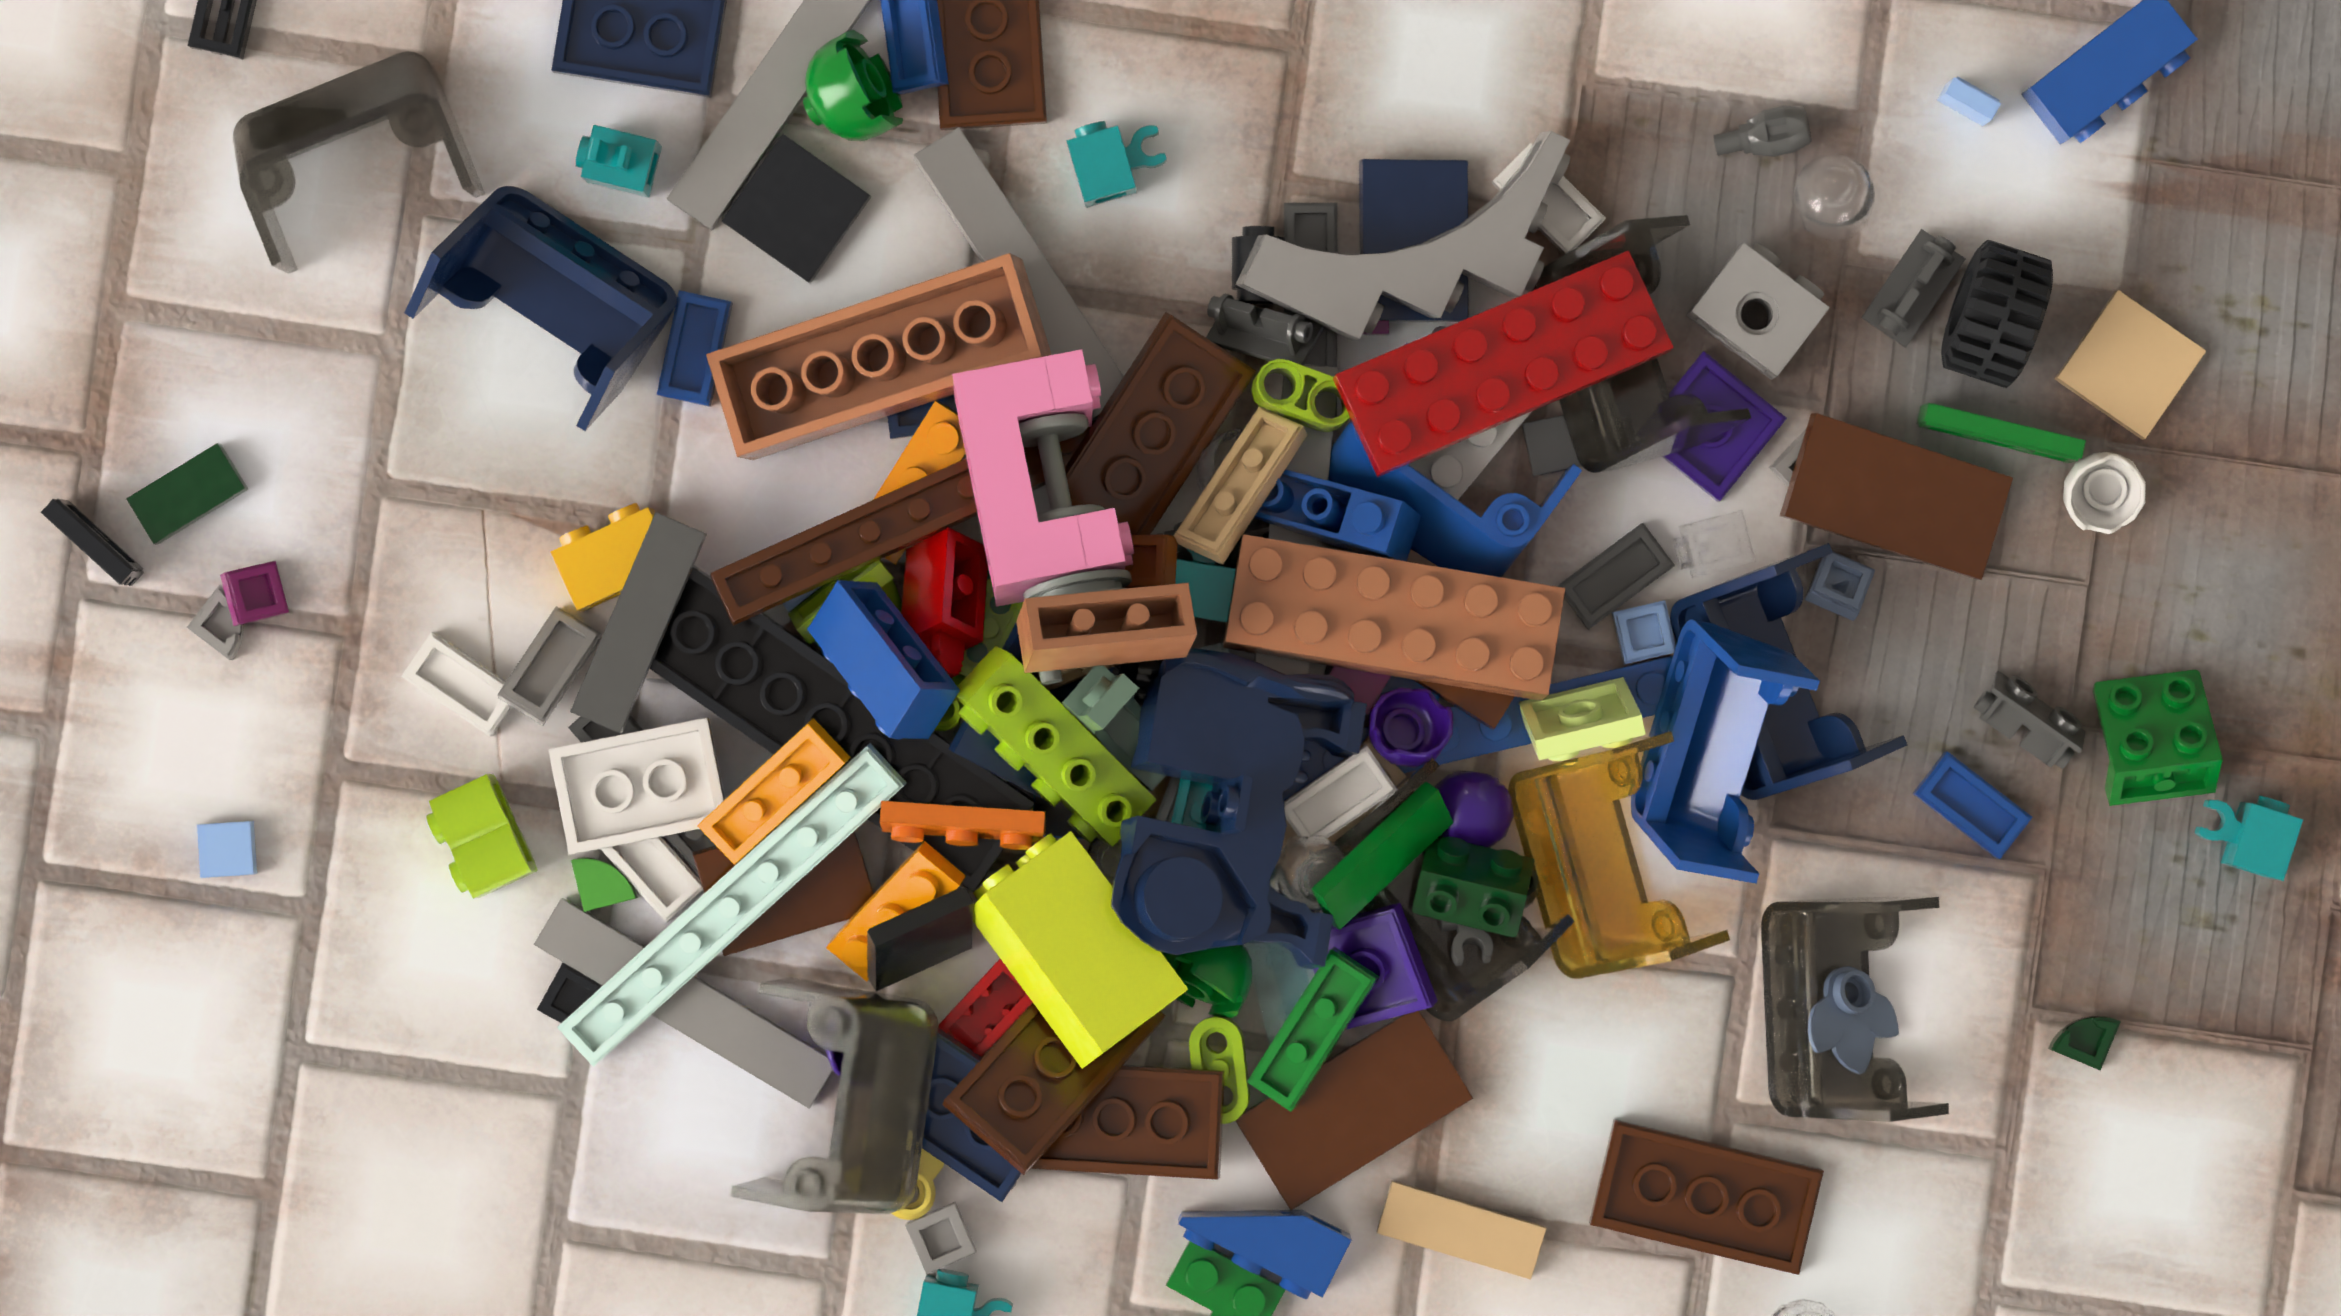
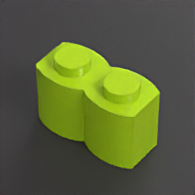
M485 774L429 801L433 813L426 816L428 825L439 844L447 842L455 861L449 864V870L461 893L469 890L473 899L481 898L538 871L531 851L494 774Z

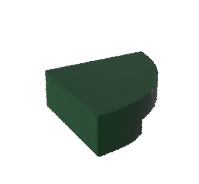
M2089 1016L2075 1020L2056 1034L2048 1049L2101 1071L2121 1021L2105 1016Z

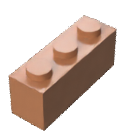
M1189 583L1025 598L1016 621L1024 673L1187 657L1197 636Z

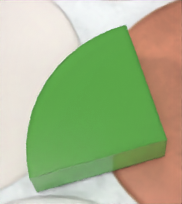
M595 858L571 860L584 912L638 898L634 886L613 865Z

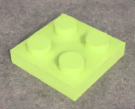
M1624 677L1550 694L1542 701L1529 699L1519 702L1523 723L1539 760L1547 758L1552 761L1568 760L1577 756L1581 750L1597 746L1618 748L1629 744L1635 737L1646 735L1642 714Z

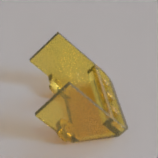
M1671 731L1632 740L1629 744L1617 748H1601L1577 755L1568 760L1555 761L1516 773L1510 780L1508 791L1512 796L1514 820L1523 852L1526 857L1535 859L1533 869L1538 876V894L1536 898L1552 955L1557 967L1569 978L1580 979L1670 962L1730 940L1728 930L1689 937L1685 919L1679 908L1671 901L1665 899L1648 901L1619 799L1634 795L1641 787L1643 772L1638 753L1674 742Z

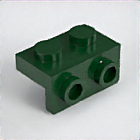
M1439 836L1426 848L1412 911L1418 915L1509 937H1516L1535 859L1519 855L1507 849L1496 850L1467 843L1465 840L1457 837Z

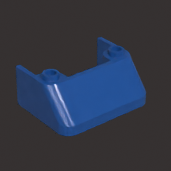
M1350 420L1331 447L1328 481L1404 501L1421 515L1411 550L1438 567L1502 577L1542 527L1582 470L1575 464L1568 467L1540 506L1524 495L1507 493L1496 498L1480 517L1409 464L1377 477L1353 422Z
M1693 619L1685 623L1676 644L1633 786L1631 815L1633 820L1676 870L1757 884L1758 871L1742 855L1743 848L1749 845L1754 833L1753 817L1749 815L1747 806L1740 799L1769 704L1783 705L1789 697H1793L1797 693L1799 687L1817 691L1820 680L1788 651L1716 624Z

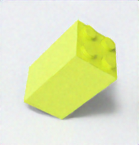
M1070 831L1058 841L1052 833L1048 834L1025 852L1026 854L1016 862L1019 869L1015 872L1007 864L982 883L983 885L973 893L978 900L973 907V922L1083 1069L1186 992L1188 988L1160 951H1156L1142 942L1121 923L1111 907L1112 885L1072 831Z

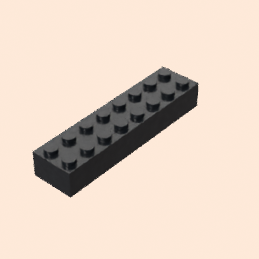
M695 565L693 566L650 667L652 671L772 754H775L812 718L851 757L839 770L871 743L907 782L888 801L1032 810L1036 803L1034 799L1005 779L950 751L951 742L937 732L933 731L929 739H894L882 733L876 726V720L862 701L850 692L848 683L834 664L828 661L817 649L766 614L760 613L733 626L711 577ZM836 771L828 780H830L838 771ZM881 807L868 818L869 821L881 828ZM924 835V841L966 875L961 884L972 892L978 888L1005 849L1000 847V840L978 838L977 846H956L947 844L945 842L946 836ZM923 842L901 843L915 851Z

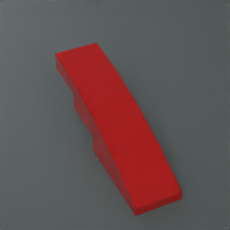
M999 959L937 1027L982 1057L1033 1002L1003 961Z

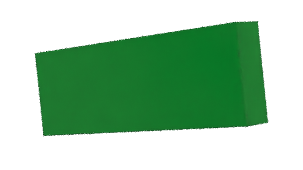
M1932 403L1920 406L1916 423L1920 428L2066 463L2082 459L2086 440Z
M1428 782L1422 784L1312 887L1311 890L1322 912L1333 915L1332 925L1339 930L1344 927L1454 823L1437 788Z
M1333 947L1327 955L1325 967H1320L1247 1080V1083L1292 1112L1379 976L1338 948Z

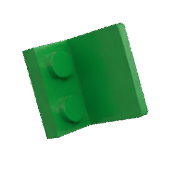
M2198 670L2099 681L2094 684L2093 694L2110 760L2105 783V792L2109 806L2216 792L2223 759L2201 674Z

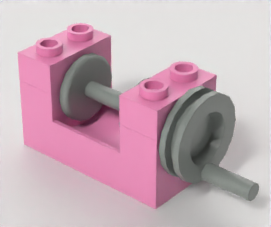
M1080 349L953 374L955 403L996 607L1024 602L1025 598L1127 589L1124 587H1127L1132 582L1131 573L1125 570V566L1133 565L1132 554H1134L1128 522L1118 523L1115 508L1104 509L1102 506L1094 504L1072 506L1059 443L1076 437L1088 427H1091L1093 410L1101 408L1099 398L1101 396V388L1096 365H1085L1083 351ZM1038 446L1051 508V510L1040 514L1036 512L1024 447ZM1061 670L1039 672L1041 685H1050L1063 681Z

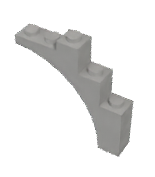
M1553 131L1540 133L1520 168L1491 201L1458 226L1421 244L1386 253L1344 255L1305 249L1269 235H1259L1235 285L1294 313L1302 314L1306 319L1351 340H1360L1363 332L1371 334L1376 327L1384 305L1378 303L1380 295L1429 318H1441L1444 311L1451 313L1458 303L1464 288V284L1458 281L1461 274L1509 297L1522 296L1524 289L1529 292L1532 291L1544 267V262L1538 260L1544 247L1525 239L1528 231L1534 234L1544 219L1548 205L1543 203L1542 200L1550 183L1557 185L1568 167L1570 155L1564 152L1570 140Z

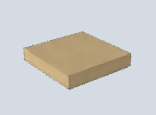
M2117 290L2108 300L2054 379L2143 440L2147 438L2206 350Z

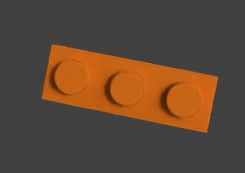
M881 801L880 826L882 832L891 833V839L899 842L919 843L924 841V835L946 836L945 842L956 846H977L979 838L1000 840V847L1006 849L1028 850L1033 846V842H1038L1045 837L1046 815L1043 811Z

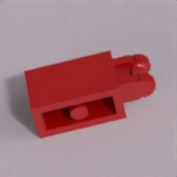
M948 527L906 549L901 614L950 678H953L962 672L961 667L963 665L961 662L964 661V650L983 642L988 563L983 544Z

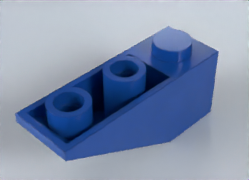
M1285 469L1254 518L1354 553L1407 562L1421 515L1404 501Z
M1304 1210L1182 1211L1178 1218V1225L1186 1228L1183 1237L1210 1251H1212L1215 1243L1234 1253L1231 1261L1236 1265L1257 1275H1260L1262 1269L1265 1268L1282 1277L1279 1286L1304 1299H1308L1311 1292L1323 1298L1352 1241L1349 1233Z

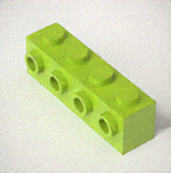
M995 645L957 686L960 691L955 698L963 705L958 711L962 719L980 735L988 729L1000 741L994 750L1015 770L1019 771L1025 766L1037 778L1031 784V787L1051 806L1055 807L1061 802L1073 814L1067 820L1069 825L1089 843L1097 837L1113 847L1121 839L1120 829L1122 821L1138 815L1142 816L1157 800L1031 673H1024L1023 665L1013 654Z

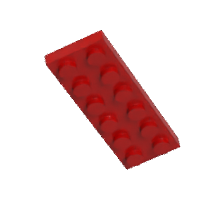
M1628 250L1337 373L1333 381L1377 477L1667 354L1674 347Z

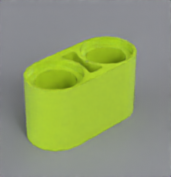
M1276 359L1262 366L1253 380L1251 392L1253 400L1258 407L1260 406L1305 427L1321 432H1331L1343 426L1350 418L1333 381L1334 377L1290 360ZM1277 373L1287 377L1292 387L1291 396L1282 400L1269 396L1264 387L1266 376ZM1322 392L1335 394L1342 404L1341 415L1332 419L1320 415L1315 406L1316 395Z

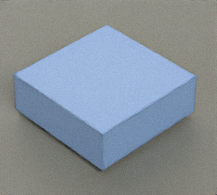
M1958 76L1945 84L1937 101L1981 126L1986 125L1993 119L2001 105L1999 99Z
M1665 600L1612 612L1623 664L1674 653L1676 644Z
M254 821L197 825L200 878L257 874Z

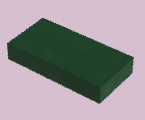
M216 443L129 496L126 500L153 544L158 545L247 491L248 487L223 446Z

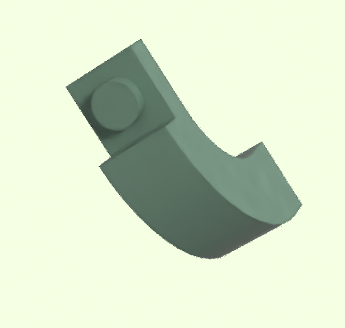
M1104 665L1094 666L1062 702V705L1148 791H1153L1166 775L1131 768L1132 759L1138 744L1140 711L1142 708L1133 695L1139 687L1124 674L1115 676Z

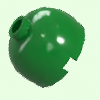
M855 30L847 31L832 39L815 52L808 63L805 88L808 96L803 98V105L806 113L815 125L820 126L823 124L831 133L848 141H865L902 124L903 118L895 117L894 112L903 108L900 94L893 93L891 74L879 53L870 58L868 57L866 52L860 47L868 42V40Z
M1244 945L1212 948L1181 955L1161 952L1188 988L1186 992L1176 999L1177 1001L1192 1008L1195 1004V999L1212 1004L1208 1014L1232 1018L1239 1014L1252 984V959Z

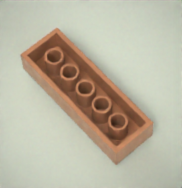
M1011 253L706 354L736 455L739 458L756 460L954 395L953 374L1052 355L1023 260Z
M1243 534L1239 544L1223 648L1542 701L1549 695L1565 588Z

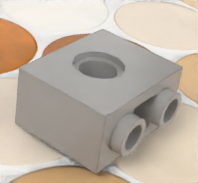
M1742 243L1686 316L1718 339L1727 349L1738 354L1772 380L1781 373L1830 307L1821 301L1825 295L1823 291L1801 275L1794 281L1778 268L1782 261L1769 249L1759 243H1755L1752 248L1746 243ZM1757 302L1766 309L1768 319L1763 329L1752 330L1743 323L1741 309L1745 303Z

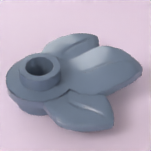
M1850 966L1840 967L1829 973L1824 982V997L1811 1009L1808 1019L1809 1042L1814 1052L1820 1053L1832 1049L1834 1056L1841 1065L1853 1073L1863 1074L1866 1072L1871 1060L1875 1037L1890 1038L1899 1034L1897 1017L1891 1002L1887 997L1875 992L1874 983L1865 972Z

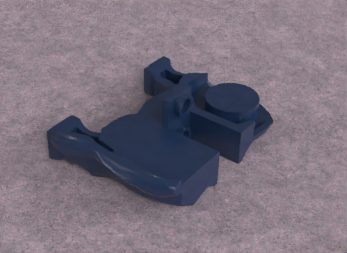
M1192 648L1187 657L1164 659L1160 665L1158 677L1150 681L1140 711L1138 744L1132 759L1131 768L1212 785V791L1206 793L1201 807V821L1206 823V828L1204 830L1139 815L1122 821L1120 829L1122 841L1121 858L1113 881L1111 907L1121 923L1137 938L1156 951L1172 955L1244 945L1247 943H1276L1291 951L1300 967L1307 969L1325 967L1333 915L1313 913L1305 903L1290 900L1270 886V878L1281 855L1287 827L1283 792L1292 787L1294 782L1304 783L1308 779L1306 772L1300 770L1301 763L1308 762L1311 759V753L1304 750L1305 740L1318 743L1333 756L1347 758L1359 754L1367 703L1355 702L1353 690L1344 681L1332 675H1286L1261 663L1232 653Z

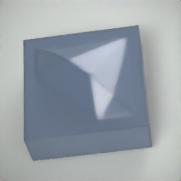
M1832 551L1833 553L1820 558L1804 600L1854 621L1860 612L1875 569Z

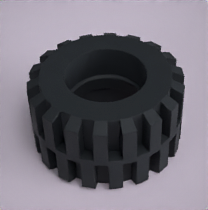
M1986 240L1976 250L1961 280L1945 328L1941 347L1943 368L2003 388L2010 386L2019 377L2033 350L2049 303L2053 285V269L2050 259L1992 240Z

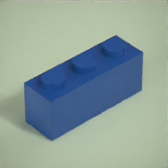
M2142 0L2021 95L2060 145L2073 136L2079 143H2082L2106 124L2100 115L2116 103L2123 111L2147 93L2148 90L2142 82L2159 70L2162 76L2166 78L2187 62L2190 56L2185 49L2198 39L2168 0Z
M837 580L807 630L821 647L823 656L834 664L846 680L850 692L862 701L874 717L876 726L882 733L894 739H929L960 689L877 582Z

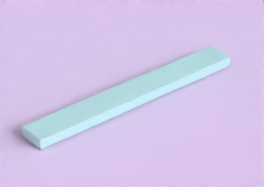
M869 743L557 1028L594 1067L881 807V801H888L907 782Z

